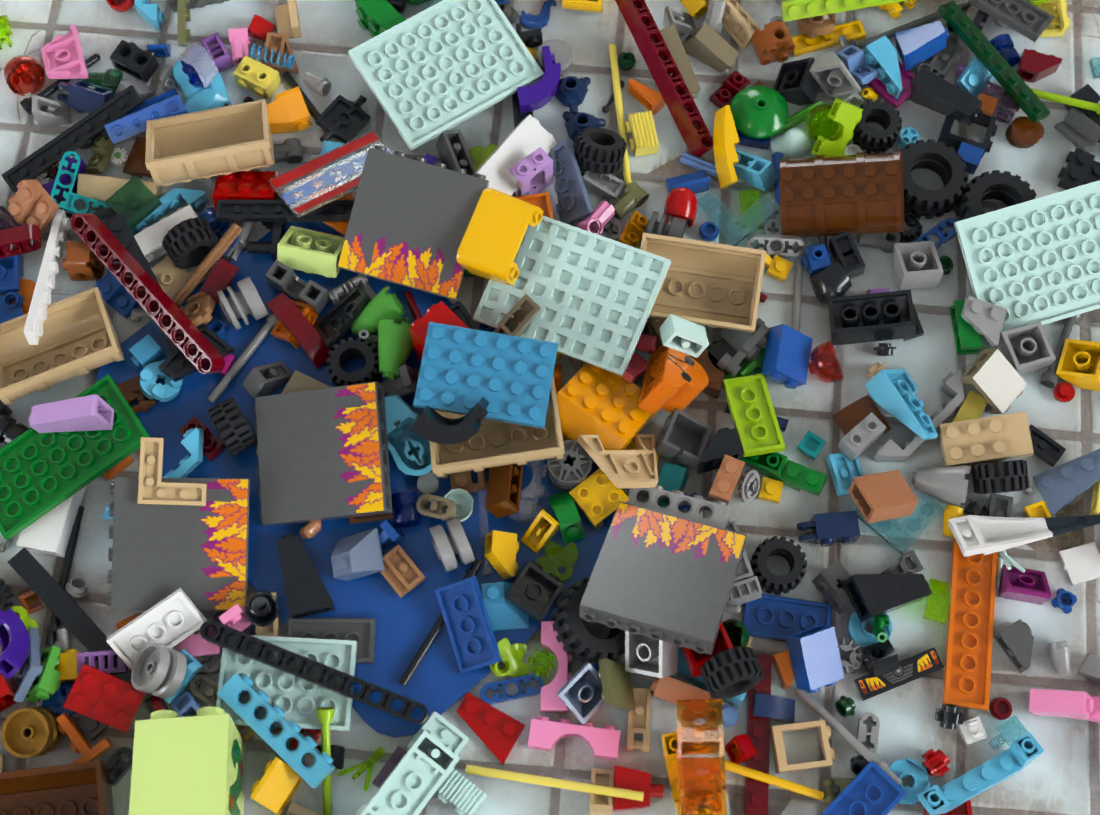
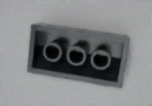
M911 289L827 298L832 346L915 338L916 322Z

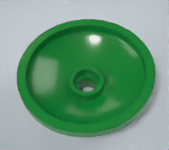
M756 85L744 88L736 94L730 106L736 129L743 135L754 139H767L777 135L785 127L789 116L788 105L784 97L776 90L767 86Z

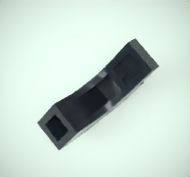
M482 397L465 416L456 419L443 417L427 405L414 419L410 428L422 438L437 444L461 443L470 439L479 431L482 425L481 421L488 414L486 409L489 402Z

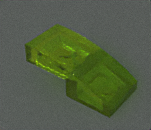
M931 578L929 587L932 594L926 597L927 602L923 618L945 624L951 601L950 584Z

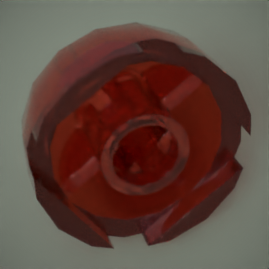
M19 55L13 57L4 68V77L8 87L15 94L25 96L24 94L29 92L31 94L38 92L46 80L44 68L35 58Z
M832 341L818 345L810 355L811 362H809L808 368L811 375L815 374L818 380L825 383L843 380V373Z

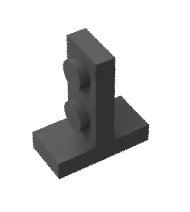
M407 365L399 367V377H395L394 380L388 379L381 382L384 386V397L397 395L403 398L416 392L419 371Z

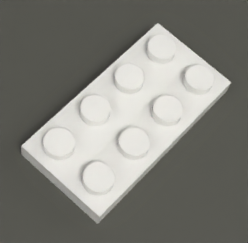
M179 588L107 637L106 642L132 671L134 662L144 646L151 642H156L171 649L199 630L207 619L183 590Z

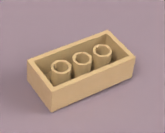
M1026 411L939 424L938 427L944 467L972 466L980 463L1027 458L1034 454Z

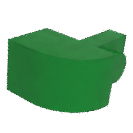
M566 490L548 497L547 500L552 515L559 523L563 542L567 544L585 537L579 513L568 491Z

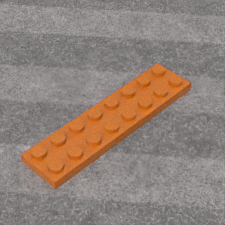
M953 537L942 704L988 711L998 552L985 556L981 553L964 557L955 537Z

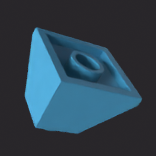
M496 582L481 584L482 597L493 631L529 628L528 614L504 598L513 583Z

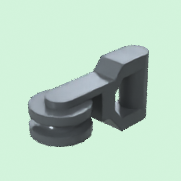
M912 550L900 557L897 567H890L880 574H916L924 570L916 553ZM908 558L914 569L911 570L906 567L905 559Z

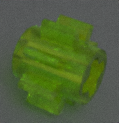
M536 649L533 654L534 656H529L527 662L531 663L528 671H532L536 677L541 675L547 677L549 670L553 671L555 664L551 663L554 655L550 656L546 649L544 651Z

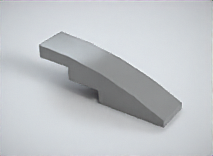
M579 166L585 188L616 200L625 185L624 181L612 174L592 173Z

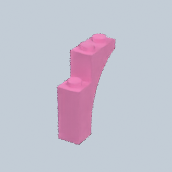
M1030 689L1029 711L1038 716L1064 717L1100 723V697L1090 696L1085 691Z

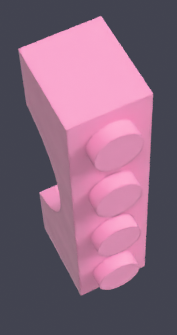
M556 621L541 622V647L550 651L558 663L556 677L548 685L541 687V713H567V706L558 697L557 693L572 678V672H567V663H572V652L566 653L562 648L564 646L562 641L558 643L556 639L558 632L553 630L552 625Z
M537 716L536 719H531L528 741L529 749L551 751L554 744L560 739L575 736L589 744L595 758L617 760L620 731L616 730L615 726L603 725V728L594 727L593 723L589 722L575 725L572 724L571 720L559 719L558 722L550 721L549 717Z

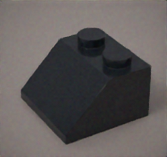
M813 57L782 63L773 89L779 92L786 102L798 106L815 103L820 85L809 72L815 60Z
M722 428L714 434L701 457L697 469L698 474L719 469L725 454L738 460L741 459L743 449L736 428Z

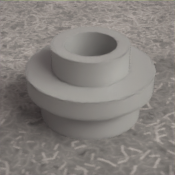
M72 578L65 586L67 594L74 598L85 596L88 590L87 583L81 578Z

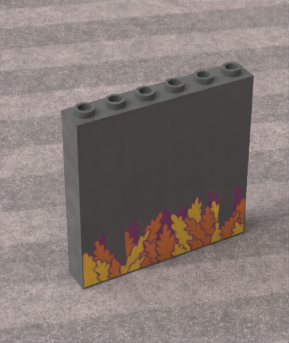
M375 145L374 148L369 147L337 268L452 300H458L466 269L457 262V251L483 190L489 186V181L485 180L486 176L474 173V176L466 174V170L454 167L453 171L446 169V165L439 162H434V165L426 163L427 159L415 156L413 160L406 158L407 154L395 151L392 154L386 152L387 148Z
M368 382L255 397L253 410L256 416L255 434L258 441L256 455L259 459L257 476L260 479L258 496L261 500L259 516L262 525L278 526L392 513L383 384Z
M114 477V482L110 483V495H114V504H110L109 509L110 517H113V526H109V539H113V548H109L108 561H112V570H108V583H112L111 592L107 594V605H111V611H147L179 588L183 590L198 610H229L236 604H240L244 608L248 591L250 479L162 478V482L207 484L206 506L137 504L139 477Z
M620 501L580 602L579 617L589 622L605 624L610 628H619L631 634H640L656 641L661 640L677 647H686L698 653L711 655L745 549L747 535Z

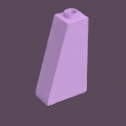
M97 394L33 405L28 420L29 426L38 433L112 430L114 409Z

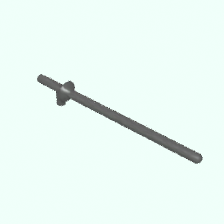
M970 0L958 3L962 10L971 6L969 4ZM937 11L860 42L850 39L848 43L845 35L840 36L838 40L842 49L851 44L864 49L867 45L883 36L889 39L894 37L896 32L922 26L926 22H933L943 17Z

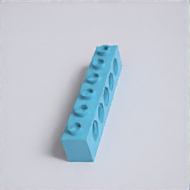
M235 673L217 694L312 788H317L336 768L332 764L334 761L332 757L325 751L321 753L316 748L318 744L310 736L305 738L299 732L301 727L293 720L289 722L284 717L286 714L284 710L277 704L273 706L268 701L270 697L262 689L257 691L252 686L254 681L245 673L243 675ZM248 691L251 697L249 702L244 704L242 702V695ZM261 707L266 709V716L263 719H259L257 716V712ZM280 722L282 731L276 735L273 732V726ZM292 738L298 740V747L294 751L289 748V742ZM309 753L314 756V763L310 767L305 764V757Z

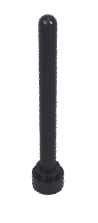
M95 53L86 59V68L88 69L98 62L101 56ZM58 79L37 96L47 98L59 90V82L68 83L73 79ZM32 98L23 99L20 104L31 115Z

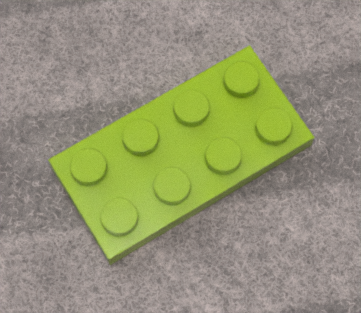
M764 374L724 379L722 385L733 424L743 449V457L784 451V440Z

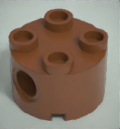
M782 21L768 23L764 25L765 29L760 31L759 28L753 33L751 42L763 66L776 61L779 63L787 61L789 59L788 55L796 47L787 24L785 25Z
M66 241V258L62 260V267L64 271H68L71 281H91L102 278L105 265L83 241Z

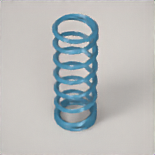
M254 43L251 46L250 58L256 59L258 57L259 61L265 60L266 63L271 61L272 65L277 63L279 67L284 65L285 69H292L295 61L294 55L288 56L285 66L287 53H285L283 63L279 65L280 51L277 54L276 62L273 63L274 49L271 51L269 61H266L268 47L265 48L264 57L260 59L259 55L262 46H259L256 57H254L256 44Z

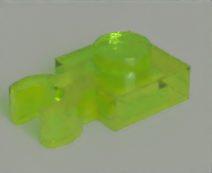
M7 15L0 16V50H2L1 44L3 42H7L8 46L12 47V42L8 36L13 34Z

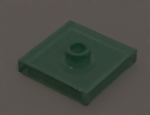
M136 175L105 201L117 215L122 213L131 230L162 204Z

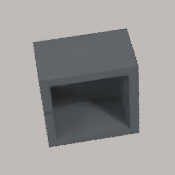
M675 409L665 421L655 446L656 454L668 460L674 458V463L691 471L700 462L713 427Z

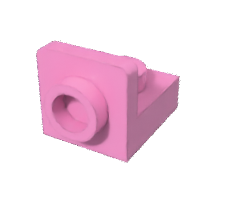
M240 604L234 605L219 616L224 625H228L241 632L252 624L248 621L244 608Z

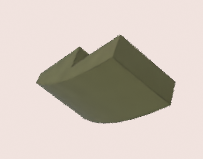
M100 135L94 140V144L90 148L94 155L89 159V163L84 168L88 174H102L109 163L114 149V144L109 135Z

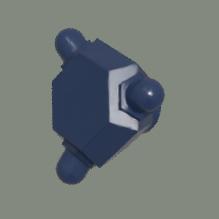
M569 76L560 79L555 97L563 106L569 107L570 113L575 114L578 112V106L583 103L588 91L587 87L591 82L590 78L578 79L577 77Z
M565 111L562 115L566 122L565 127L569 138L574 142V149L578 133L581 130L589 127L600 128L606 124L605 119L595 118L594 115L585 112H576L574 114Z

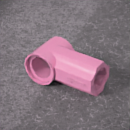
M248 27L228 29L233 64L239 65L245 55L250 57L249 44H251Z
M602 201L593 210V213L586 219L579 221L577 227L600 235L605 224L615 215L614 207L608 202Z

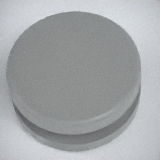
M555 39L542 43L537 50V64L543 73L541 48L549 46L550 52H554L555 63L561 64L560 77L566 75L572 66V51L565 42Z

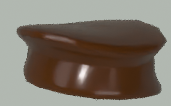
M1021 116L1015 118L1012 124L1008 126L1005 136L1007 141L1014 147L1030 148L1042 139L1044 128L1039 121L1033 123L1029 117Z

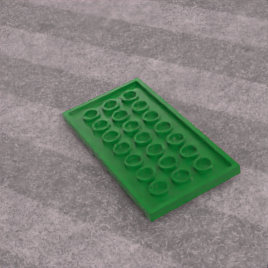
M109 374L74 398L96 394L114 409L112 430L38 433L31 427L0 449V532L6 540H10L140 448L141 437H150Z

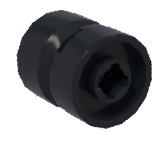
M3 414L0 416V443L7 445L30 428L22 423L16 424L14 418L8 414Z

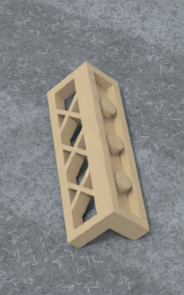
M720 0L726 2L722 26L742 49H746L751 44V36L760 27L736 0Z

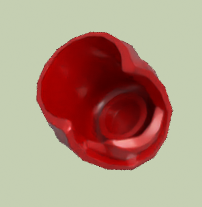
M686 187L673 189L665 201L664 214L667 216L666 224L669 222V216L685 220L690 219L687 225L688 227L693 226L697 213L695 194Z

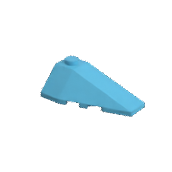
M905 369L880 370L865 385L870 397L923 440L936 439L938 437L930 416L924 413L922 409L925 406L923 400H918L916 392L918 389Z

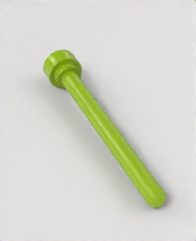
M1032 89L1034 94L1040 99L1096 111V114L1100 115V102L1097 104Z
M316 708V718L321 723L322 752L325 751L331 756L330 723L332 718H334V708ZM330 773L322 782L324 815H332V781Z

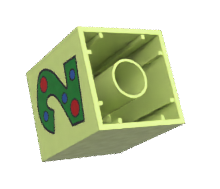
M214 706L199 708L196 716L179 717L177 712L171 710H158L150 714V720L135 721L129 815H244L246 745L229 713L225 714L224 709Z

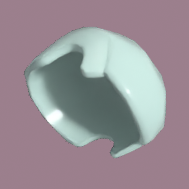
M461 488L451 489L444 498H448L456 504V513L453 518L458 517L460 522H465L473 512L474 499L467 490Z

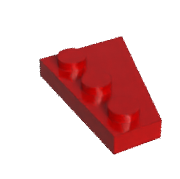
M467 692L456 712L500 763L504 765L525 725Z

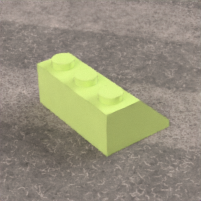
M290 226L278 243L277 260L292 269L304 271L308 274L314 273L327 278H336L341 268H337L345 237Z

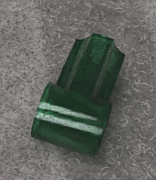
M108 69L105 73H88L89 78L82 79V81L114 90L115 94L120 82L123 81V73L117 69Z

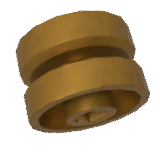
M27 707L15 710L7 717L2 727V742L6 750L19 758L43 756L53 751L60 742L62 734L57 728L59 722L56 720V713L43 707Z

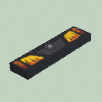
M935 647L899 661V669L875 678L870 673L855 679L854 683L862 700L865 701L943 669L944 666Z

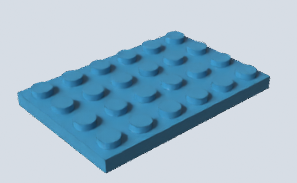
M429 322L413 407L424 409L428 405L435 411L466 415L483 397L489 402L486 409L488 414L484 419L544 429L558 343Z

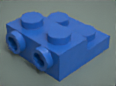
M21 254L0 259V294L21 291V276H23V257Z
M107 269V275L103 279H98L94 283V288L98 286L103 301L128 319L131 311L140 304Z

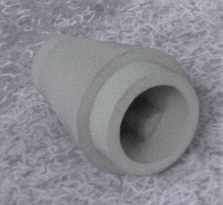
M306 72L303 76V82L317 95L326 96L330 92L332 84L328 78Z
M1067 641L1050 643L1048 652L1058 674L1071 672L1070 646L1067 645Z

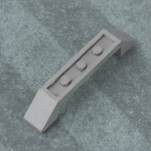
M960 369L954 374L950 372L942 380L945 384L940 390L949 398L942 404L944 409L940 413L935 411L930 416L935 430L964 401L963 381L960 379L962 371ZM914 433L916 437L912 441L908 439L901 447L891 439L886 444L882 441L874 449L876 454L873 460L875 462H905L926 440H923Z

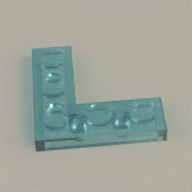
M713 189L697 201L732 246H737L780 211V206L769 193H766L737 218Z
M926 494L917 504L913 514L907 516L901 524L895 519L868 524L858 507L855 511L857 510V517L860 521L903 555L944 507Z

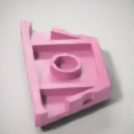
M75 24L69 27L71 31L62 37L59 34L52 42L47 43L41 48L46 75L49 79L89 78L78 29Z

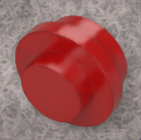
M1060 382L1054 388L1053 394L1057 401L1066 403L1074 398L1075 390L1071 384Z

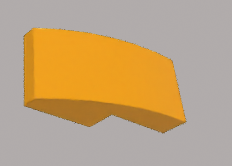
M635 210L617 241L638 248L648 219Z

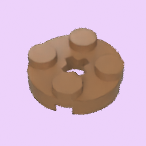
M833 13L798 19L797 27L802 33H805L807 38L831 34L834 32L836 15Z
M200 292L186 300L188 304L185 307L181 305L179 308L197 327L202 323L207 324L211 321L213 317L211 313L215 308L216 302L209 294Z

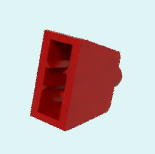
M615 765L613 787L644 792L643 801L613 797L614 812L649 808L650 798H663L664 784H651V773Z

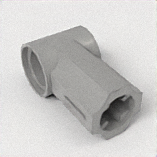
M710 0L703 24L706 23L720 35L726 2Z

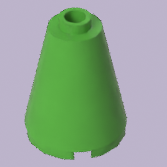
M388 285L368 302L350 326L355 336L359 335V332L363 329L367 330L369 334L378 332L379 321L383 319L395 320L394 323L401 324V321H409L408 317H403V314L406 312L394 293L390 294L388 292L391 289Z
M383 319L378 324L379 373L383 374L382 377L385 379L394 380L395 377L400 376L398 368L405 365L413 348L409 329L411 324L402 321L401 324L394 323L395 320Z

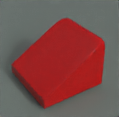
M255 14L248 28L250 37L266 41L267 32L272 33L275 25Z
M747 734L734 736L724 747L730 761L738 765L756 754V750Z

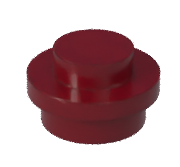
M999 697L991 701L989 711L995 719L1005 720L1010 717L1012 706L1007 699Z

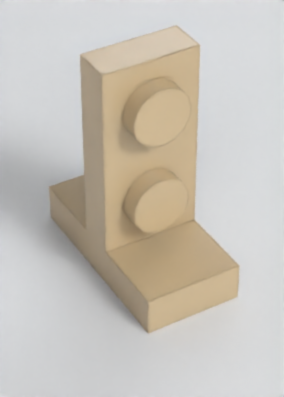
M591 769L590 784L613 787L614 770ZM590 793L589 815H612L613 797Z

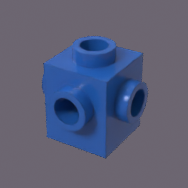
M812 244L804 249L801 265L803 268H806L809 278L832 265L831 253L829 250H826L824 244Z

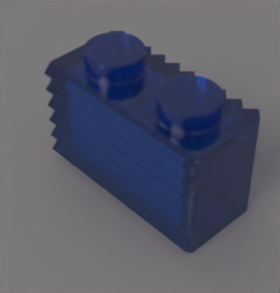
M191 42L186 51L183 52L184 54L179 58L183 66L182 71L188 75V81L192 86L206 89L219 70L212 60L208 49Z

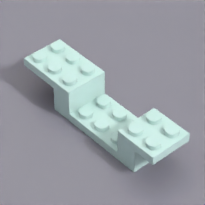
M433 711L426 723L422 725L406 746L409 750L367 805L363 803L355 815H419L459 761L460 757L457 755L470 738L436 711Z

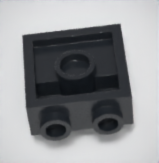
M1076 148L1074 152L1070 151L1065 160L1068 163L1067 166L1062 167L1057 176L1060 178L1057 186L1068 190L1099 181L1100 163L1094 160L1095 155L1082 151L1080 148Z
M527 561L515 577L512 586L504 598L540 623L564 585L560 583L559 578L555 575L544 572L542 567L536 562Z

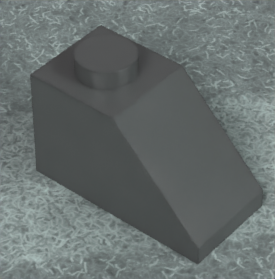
M283 361L254 367L242 385L255 400V397L269 396L286 384L293 374Z
M1021 619L994 636L1020 673L1030 668L1034 640L1031 628L1027 623L1022 622Z

